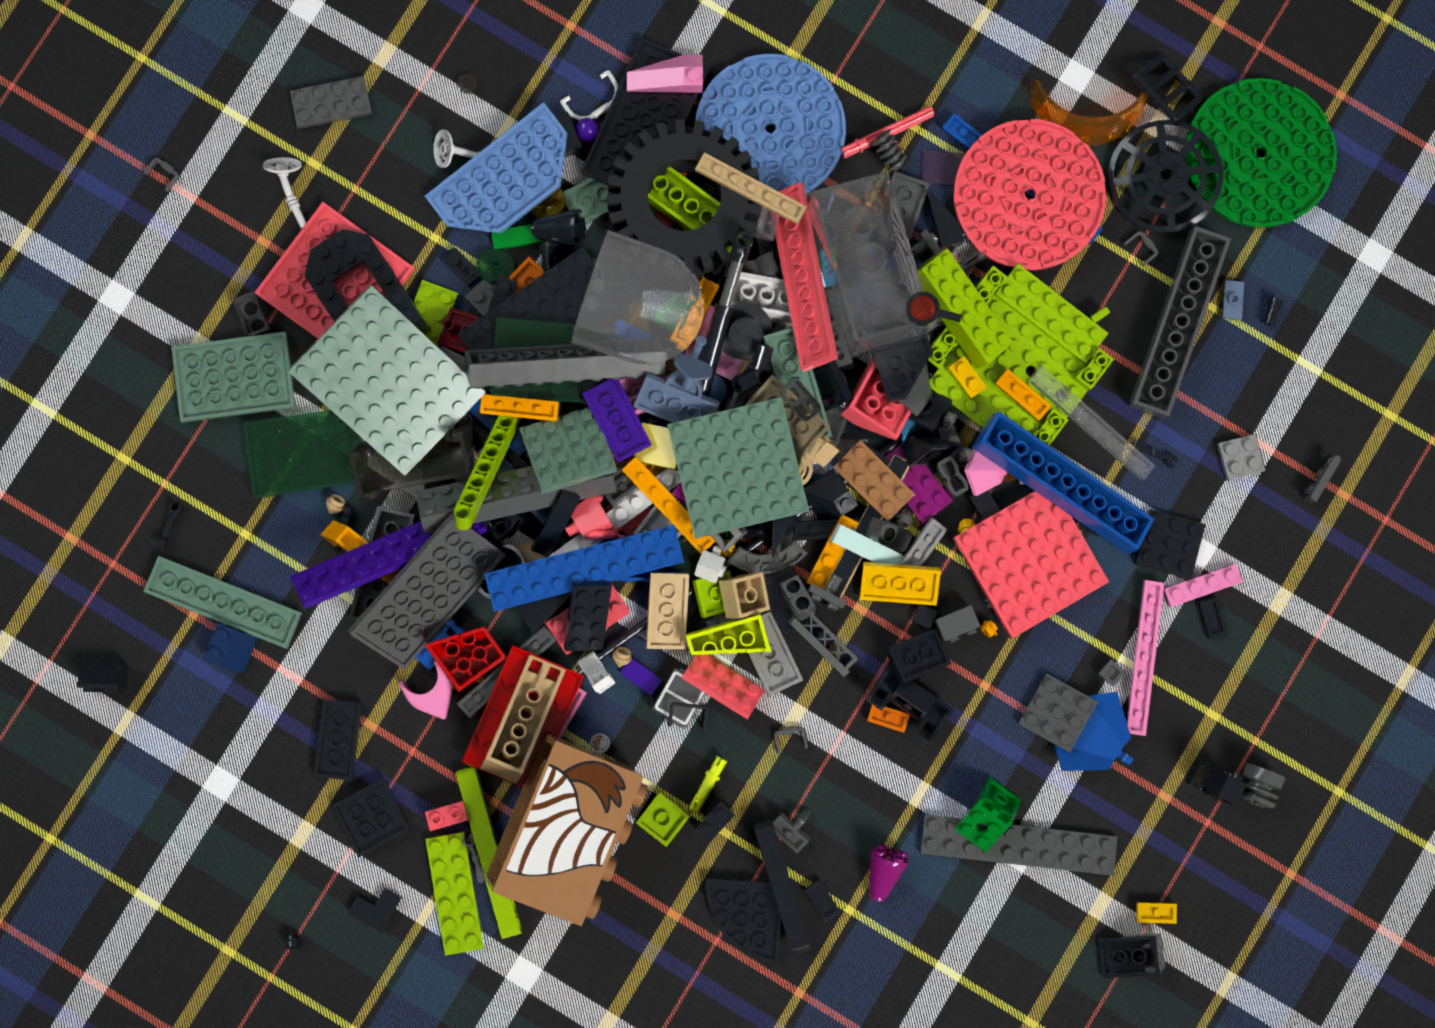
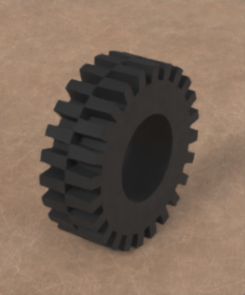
M681 119L675 120L674 128L667 129L665 122L656 124L655 133L649 135L647 130H644L638 134V142L633 145L629 141L624 147V156L622 158L617 157L613 164L614 173L609 175L607 205L609 222L613 228L615 240L618 244H622L624 254L629 259L633 257L637 260L639 268L644 271L647 268L654 270L655 276L664 279L665 274L673 275L674 281L683 282L684 276H693L694 281L701 280L704 274L709 272L716 276L722 272L724 265L728 264L730 266L731 260L729 258L731 251L728 252L726 248L728 246L733 247L736 233L740 230H747L752 236H755L761 205L695 171L699 160L705 152L759 181L758 170L756 167L752 168L751 156L748 151L741 152L739 150V141L733 136L729 140L723 138V129L714 126L712 132L705 130L704 122L696 120L694 128L685 127V120ZM672 167L678 173L698 175L713 186L718 195L720 206L715 216L707 224L694 230L680 231L665 226L654 216L648 203V193L653 188L654 179L657 176L666 175L667 168ZM743 234L739 237L740 244L748 243V235Z

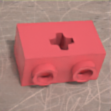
M464 801L425 812L430 831L469 820Z

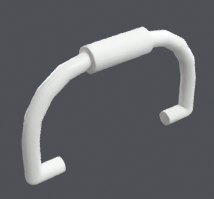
M607 70L599 76L601 77V79L605 78L606 76L609 77V79L613 83L616 94V91L619 87L618 83L614 76L611 74V72ZM569 95L560 101L565 111H568L572 118L579 121L584 118H598L608 111L612 100L609 103H605L588 116H579L574 114L566 104V102L571 100Z

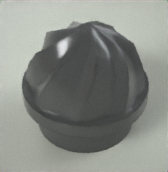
M900 509L894 515L895 525L902 528L910 527V523L913 522L912 513L908 509Z

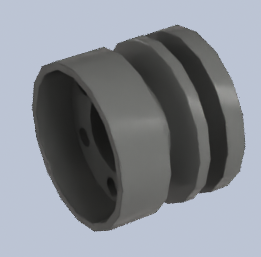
M1246 763L1242 775L1249 779V783H1246V791H1243L1241 798L1261 808L1275 809L1276 804L1268 801V799L1278 800L1279 797L1271 791L1272 789L1282 790L1286 778L1262 767Z

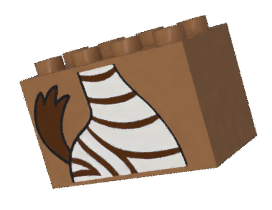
M545 732L485 876L492 892L579 926L583 925L585 917L594 919L602 899L601 896L595 894L601 879L607 882L610 881L616 868L617 859L611 857L616 842L625 844L632 829V822L626 820L632 805L640 807L646 796L648 785L641 783L644 776L631 766Z

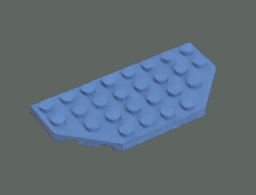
M543 102L426 194L425 197L448 227L501 234L561 187L568 133Z

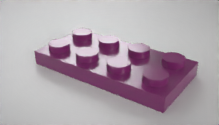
M902 444L885 456L890 462L894 454L906 460L901 448ZM926 465L909 467L902 482L915 495L906 504L920 523L923 524L953 500Z

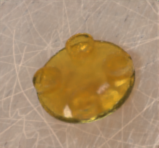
M561 188L557 189L534 207L531 213L538 219L561 213L566 200L563 190Z

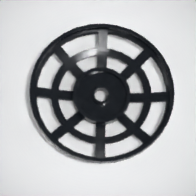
M1157 120L1137 127L1119 143L1112 155L1108 169L1109 192L1118 211L1135 226L1156 233L1182 231L1201 221L1217 202L1223 184V166L1217 148L1201 130L1182 121ZM1164 125L1181 126L1194 132V135L1189 141L1177 136L1165 135ZM1156 126L1157 137L1146 140L1137 148L1128 143L1139 132ZM1200 138L1212 150L1217 165H1205L1201 153L1194 146ZM1166 141L1177 142L1184 145V147L1178 154L1168 152ZM1158 142L1160 153L1149 157L1142 152L1149 145ZM1123 148L1132 154L1126 167V176L1114 178L1115 164ZM1190 150L1196 156L1200 166L1188 167L1184 158ZM1138 158L1146 165L1142 174L1132 175L1134 161ZM1163 170L1170 171L1171 178L1168 180L1163 179L1161 172ZM1218 173L1216 190L1211 201L1208 203L1200 195L1205 187L1207 174ZM1201 174L1200 184L1195 192L1187 185L1189 176ZM1143 181L1148 192L1141 199L1136 193L1133 183ZM1127 184L1130 195L1137 203V206L1131 213L1121 203L1115 186ZM1184 192L1190 197L1184 204L1174 207V196ZM1153 196L1165 198L1166 208L1154 207L1148 203ZM1194 202L1204 209L1193 219L1175 225V213L1187 209ZM1143 209L1156 214H1167L1168 226L1151 225L1139 220L1137 217Z

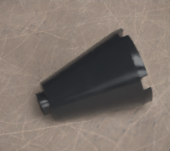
M572 209L537 219L531 225V233L536 239L573 247H582L581 240H584L586 237L585 218L580 216V213L583 212L581 209Z

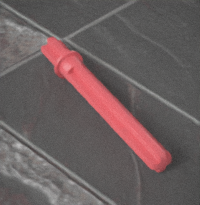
M931 106L926 107L859 140L856 138L855 142L841 148L843 157L847 158L858 152L862 153L864 149L872 146L879 134L887 129H891L890 134L896 135L932 118L935 114Z

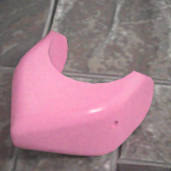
M434 661L437 669L438 679L434 688L428 693L417 694L403 680L398 683L413 707L441 719L447 718L452 694V682L437 661Z

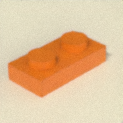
M871 705L867 721L904 733L910 715L888 707H884L881 711L874 705Z

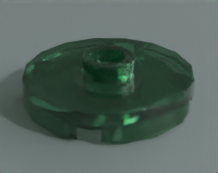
M499 249L484 251L478 257L476 263V270L480 278L487 280L491 284H497L499 275L509 278L515 268L511 256Z

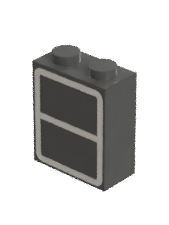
M675 668L651 711L668 720L670 704L672 702L699 705L705 693L682 679L686 670ZM674 706L672 723L686 729L697 708Z

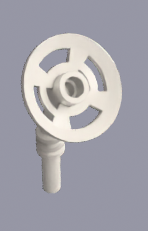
M440 130L435 137L434 158L440 168H446L450 164L454 153L470 159L480 153L479 151L476 153L454 146L452 137L447 130Z
M287 157L266 160L263 163V168L269 172L277 173V176H279L287 198L286 203H288L290 211H293L300 228L303 229L306 221L287 178L289 173L300 169L302 163L297 159Z

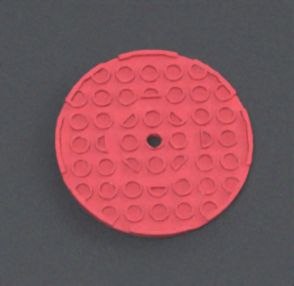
M1014 120L987 131L966 152L954 182V207L961 229L964 231L967 239L980 253L1005 267L1014 268L1016 264H1020L1026 270H1041L1057 266L1071 259L1093 238L1100 226L1105 211V178L1095 154L1086 143L1074 135L1075 133L1061 125L1045 120ZM1032 190L1035 197L1028 200L1025 197V191Z

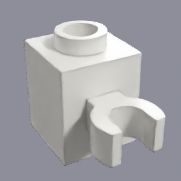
M715 545L712 553L706 550L703 551L697 563L695 576L715 584L719 577L722 578L726 570L724 566L725 558L720 556L722 549L719 546Z

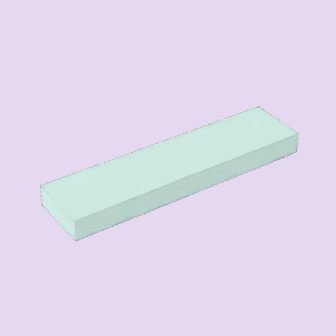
M841 524L837 525L830 540L874 563L898 564L903 556Z

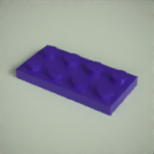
M609 379L582 393L602 433H604L617 463L652 446L619 379Z

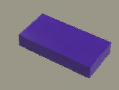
M633 658L620 672V674L650 696L662 682L659 677Z

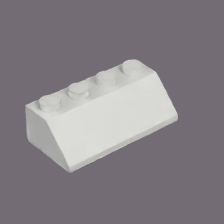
M741 272L732 305L737 303L755 304L768 314L771 323L777 324L778 322L781 325L792 326L784 280Z

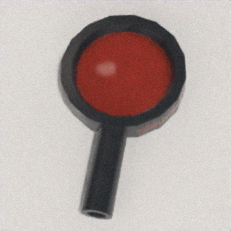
M920 291L914 293L906 304L908 319L918 326L929 325L937 317L960 322L962 314L940 309L938 299L929 292Z

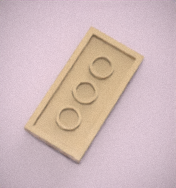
M650 572L646 635L647 649H685L689 590L688 572Z

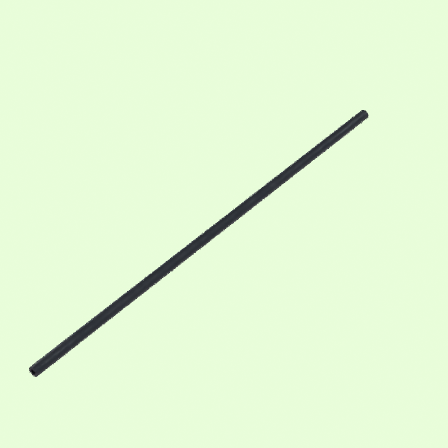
M916 424L911 436L916 435L924 428ZM900 438L891 440L877 451L885 457L902 444ZM841 476L840 479L843 481V483L845 485L848 484V482ZM807 501L808 508H809V511H810V510H812V508H811V506L809 505V503H808V501ZM808 512L798 514V519ZM772 536L756 537L742 549L752 553L769 541ZM727 558L724 562L726 570L733 567V565L727 561L729 558ZM693 583L689 586L688 598L695 594ZM647 617L610 642L603 650L595 653L599 660L602 661L612 654L617 647L623 646L647 628ZM580 666L575 668L579 674H584Z

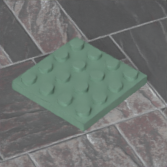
M589 407L558 416V421L544 420L519 428L542 494L617 472V467L605 435L602 433Z

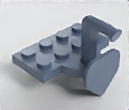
M703 336L696 338V343L690 356L681 353L676 355L674 365L679 371L670 374L666 380L647 373L633 407L672 423L716 413L720 401L702 395L703 385L701 380L710 379L713 371L708 363L698 360L703 346L707 343L706 338Z

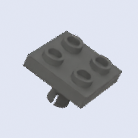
M831 574L824 589L811 584L807 590L812 600L826 602V607L833 611L843 609L846 601L835 595L842 578Z

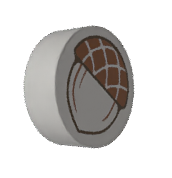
M598 733L592 737L591 747L595 752L603 753L608 750L610 739L607 735Z

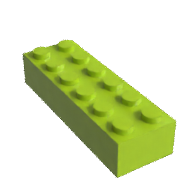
M672 167L667 168L666 175L657 176L654 179L653 188L648 193V203L686 231L694 230L707 224L715 216L720 206V202ZM728 246L726 248L728 252L731 251L732 247Z
M948 248L937 253L917 269L922 291L933 294L939 301L940 309L962 314L960 322L945 318L941 319L976 369L988 365L1014 343ZM926 297L935 309L934 302L930 298Z

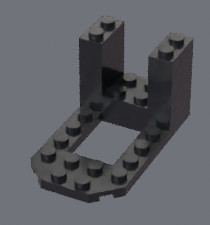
M342 229L310 249L304 276L334 322L344 313L348 306L332 282L365 263L385 293V298L425 335L432 331L369 234Z

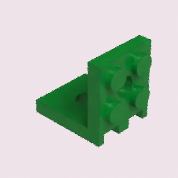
M989 777L985 782L978 801L956 825L955 830L987 853L1013 823L1021 799ZM977 824H984L987 829L981 830Z

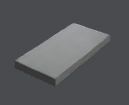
M771 610L761 615L771 652L748 653L768 697L803 681Z

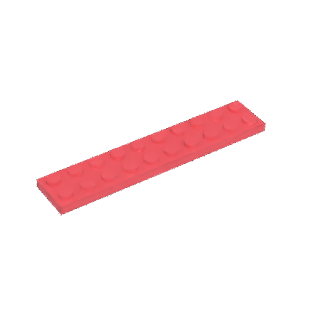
M798 182L778 191L807 206L798 225L772 211L771 216L800 368L806 372L838 359L804 184Z

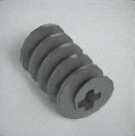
M887 129L879 134L872 144V147L879 146L876 153L883 152L880 159H887L884 162V166L891 165L888 172L898 171L910 163V160H905L907 155L902 153V147H897L899 142L893 141L895 136L890 134L891 129Z

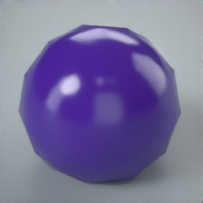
M591 118L581 119L576 126L577 136L585 142L595 140L599 132L597 123Z

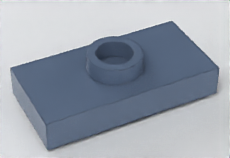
M1224 281L1221 319H1242L1244 282Z

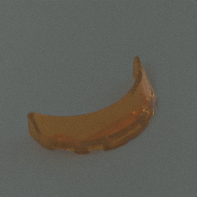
M1039 80L1034 81L1031 91V107L1040 120L1053 122L1069 129L1088 146L1106 144L1126 134L1142 116L1147 99V94L1143 91L1131 106L1119 113L1106 117H1084L1073 114L1056 104L1047 95Z

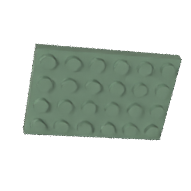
M287 332L172 347L181 423L296 408L293 378L288 372V369L291 367Z

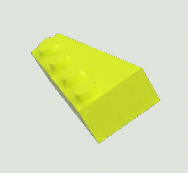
M760 613L685 634L691 655L771 652Z

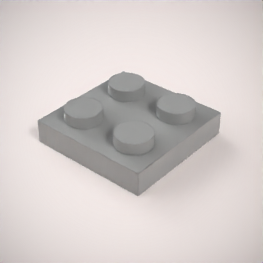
M1256 434L1217 444L1227 481L1265 471Z

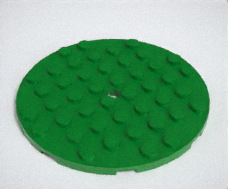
M1255 78L1238 81L1235 84L1220 89L1201 106L1190 125L1201 130L1210 138L1217 148L1223 166L1222 189L1217 202L1212 208L1215 213L1239 225L1268 228L1284 225L1300 218L1321 200L1328 190L1332 176L1335 173L1337 147L1334 132L1331 131L1330 125L1326 120L1327 116L1310 96L1300 89L1283 84L1278 80ZM1188 130L1187 141L1194 135V132ZM1200 138L1194 146L1201 153L1205 165H1217L1212 150ZM1259 148L1263 149L1265 157H1257L1256 150ZM1190 150L1185 156L1188 167L1200 166L1196 156ZM1218 173L1207 174L1205 187L1200 196L1208 203L1211 201L1216 190ZM1201 174L1189 176L1195 191H1197L1200 184Z

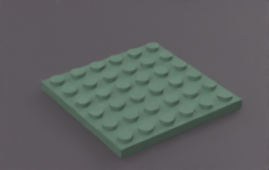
M782 397L667 424L695 539L809 512Z

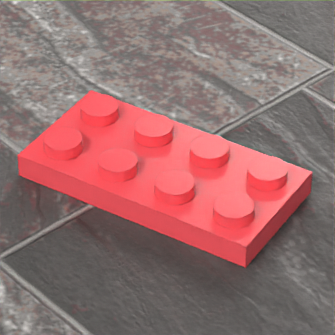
M613 585L606 629L631 613ZM569 608L545 623L566 655L573 652L565 651L564 649Z
M708 654L696 655L682 676V679L746 719L749 718L765 691Z

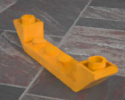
M334 520L320 534L333 546L339 545L346 552L369 543L348 526ZM402 568L384 575L380 579L389 584Z

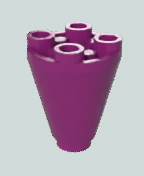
M878 844V847L872 848L869 897L871 899L884 902L885 898L889 896L908 866L909 859L906 852L891 850L885 844Z

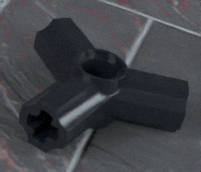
M758 343L753 362L747 366L746 371L731 380V386L736 393L741 394L755 385L761 388L769 379L771 371L768 367L774 347Z

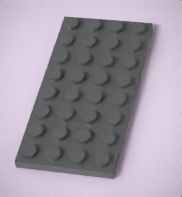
M451 513L347 631L350 635L405 670L417 654L424 649L425 644L432 640L485 580L484 574L492 572L506 554L470 527L468 530L457 529L454 522V514Z

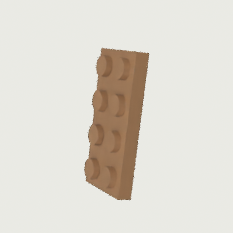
M861 440L833 467L886 521H889L915 495Z

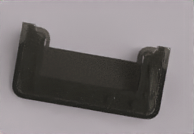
M472 422L456 423L405 476L366 441L360 442L349 453L359 498L371 500L377 498L378 494L382 491L452 478L460 480V483H466L474 469Z

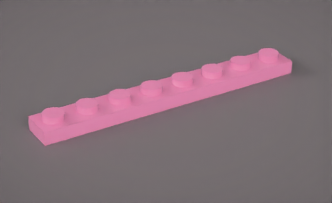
M1148 580L1143 582L1126 720L1130 734L1146 736L1164 583Z

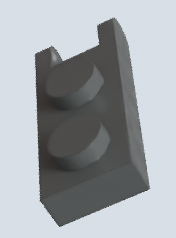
M1336 455L1329 458L1324 467L1317 471L1315 475L1316 481L1314 484H1310L1305 492L1307 494L1304 499L1310 504L1317 502L1341 461L1340 456Z

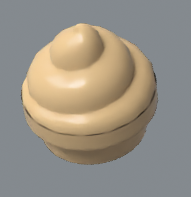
M332 494L331 497L327 498L326 505L329 514L343 511L345 500L341 496Z
M617 647L613 652L612 658L618 667L627 665L632 659L631 651L626 647Z

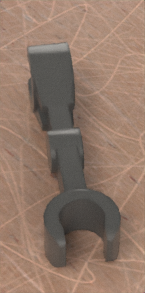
M471 834L473 843H468L466 837H464L463 844L470 848L472 860L476 865L478 882L483 883L485 882V877L479 862V856L474 847L473 834Z

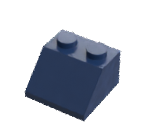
M217 623L203 660L244 673L258 637L228 625Z

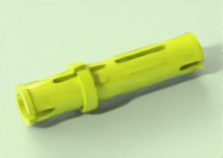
M716 756L710 770L706 771V777L688 806L689 808L694 809L698 813L700 812L715 782L719 781V775L727 763L726 760Z

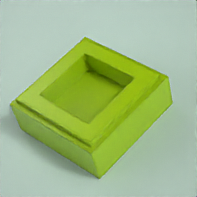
M1104 307L1092 315L1090 319L1097 323L1106 317L1110 311L1107 307Z

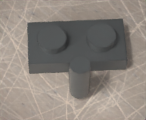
M808 809L803 810L800 817L794 823L783 813L773 821L776 835L797 854L811 839L800 829L810 816Z

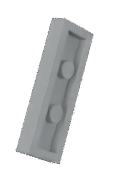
M930 518L898 564L922 566L947 529L935 519Z

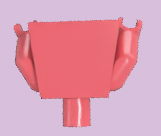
M604 495L580 500L571 516L574 522L565 527L570 537L580 532L585 540H617L624 538L626 535L618 534L622 533V527H618L615 531L612 530L614 526L600 504Z

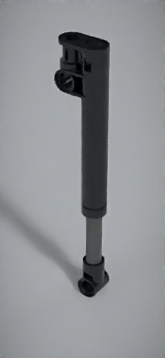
M740 230L735 235L729 258L731 263L720 302L715 303L706 335L707 343L703 346L700 360L708 363L713 369L710 379L701 380L703 385L702 395L709 397L732 318L731 315L734 311L732 302L742 267L747 262L750 248L753 244V237L747 230ZM745 234L749 236V241L747 244L739 243V237L741 235ZM719 404V407H718V409L720 410V412L723 411V408H722V405H721V404Z

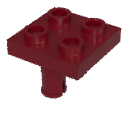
M450 308L447 318L443 321V329L438 344L465 353L468 350L457 334L480 317Z

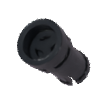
M1269 297L1268 309L1263 324L1275 326L1284 300Z

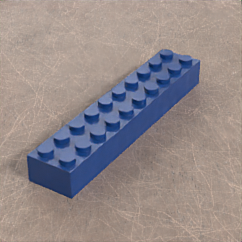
M999 411L988 418L972 446L974 450L1126 554L1139 549L1154 521V518Z
M675 525L488 572L484 575L495 612L571 592L572 582H611L684 563Z

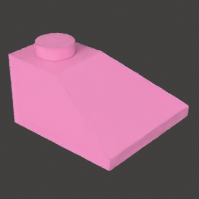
M974 449L972 457L968 460L964 470L975 496L1002 483L1004 476L1007 475L1004 469Z

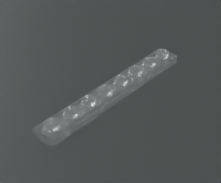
M1042 365L1037 368L1028 381L1141 481L1145 480L1155 465Z

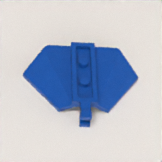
M1110 692L1088 696L1098 701V704L1071 752L1069 753L1054 744L1061 771L1109 770L1116 757L1125 764L1130 765L1134 759L1121 751L1131 739V735L1118 693Z

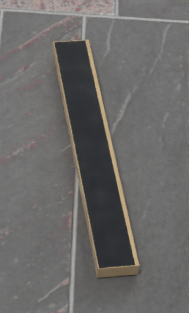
M894 454L888 468L903 481L909 465L906 460ZM868 504L855 532L872 540V538L866 536L873 517L882 520L883 517ZM845 549L833 572L834 575L842 578L835 592V595L840 599L863 558Z

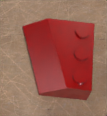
M484 626L425 644L458 691L464 689L507 658L499 643Z

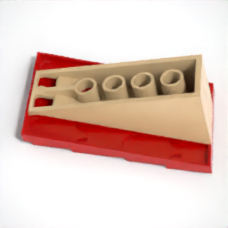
M512 646L462 763L522 788L545 732L558 737L584 675Z

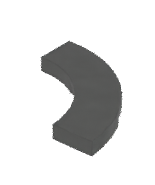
M791 541L786 547L781 549L778 557H774L773 553H751L738 546L727 561L746 572L772 574L792 567L803 559L807 552L794 541Z

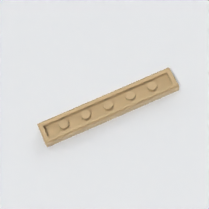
M705 152L695 168L696 172L798 225L807 209V206Z

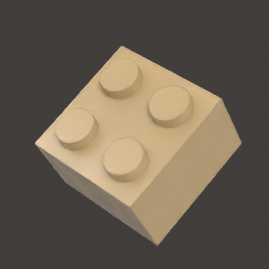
M763 572L747 573L719 581L726 619H739L770 610Z

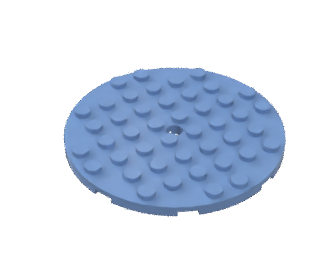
M754 55L729 65L708 85L702 95L696 113V121L704 122L705 130L712 132L714 126L723 129V138L727 140L732 136L739 141V150L741 152L747 150L750 154L752 168H757L759 181L777 191L801 182L804 184L805 194L812 192L834 170L842 153L841 148L845 142V114L842 103L834 91V87L814 67L804 61L801 62L786 55ZM768 124H772L776 128L772 134L765 130Z

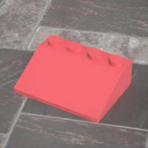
M871 357L852 392L853 399L847 401L840 415L859 427L897 440L911 414V410L898 401L887 403L873 357Z

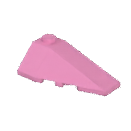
M681 55L627 72V92L702 93L703 55Z

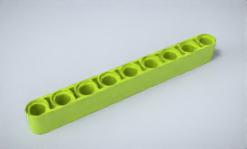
M523 385L518 386L508 396L528 398V390ZM498 416L454 508V522L457 529L468 530L472 526L522 418Z
M469 767L456 771V776L485 877L498 847V842L478 771L474 767ZM486 881L502 939L522 934L514 900L493 893Z

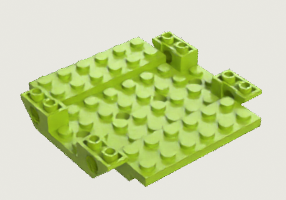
M1016 264L1008 276L992 266L975 288L1014 343L988 365L976 369L950 330L945 326L931 345L932 354L928 361L937 367L936 372L929 380L931 390L953 400L952 406L982 429L988 418L999 411L1050 446L1068 422V416L1086 392L1092 390L1114 360L1106 352L1098 348L1108 335V332L1020 264ZM963 356L986 385L984 390L971 399L948 370L949 366ZM1028 366H1032L1035 369L1033 377H1029L1026 374ZM1006 369L1013 372L1051 405L1050 409L1039 421L995 385V382ZM1058 389H1061L1065 392V398L1063 400H1059L1056 397V391Z

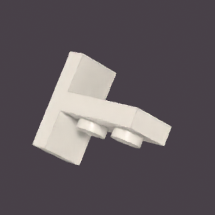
M594 651L578 661L579 666L588 677L596 693L599 692L601 694L615 684V681Z

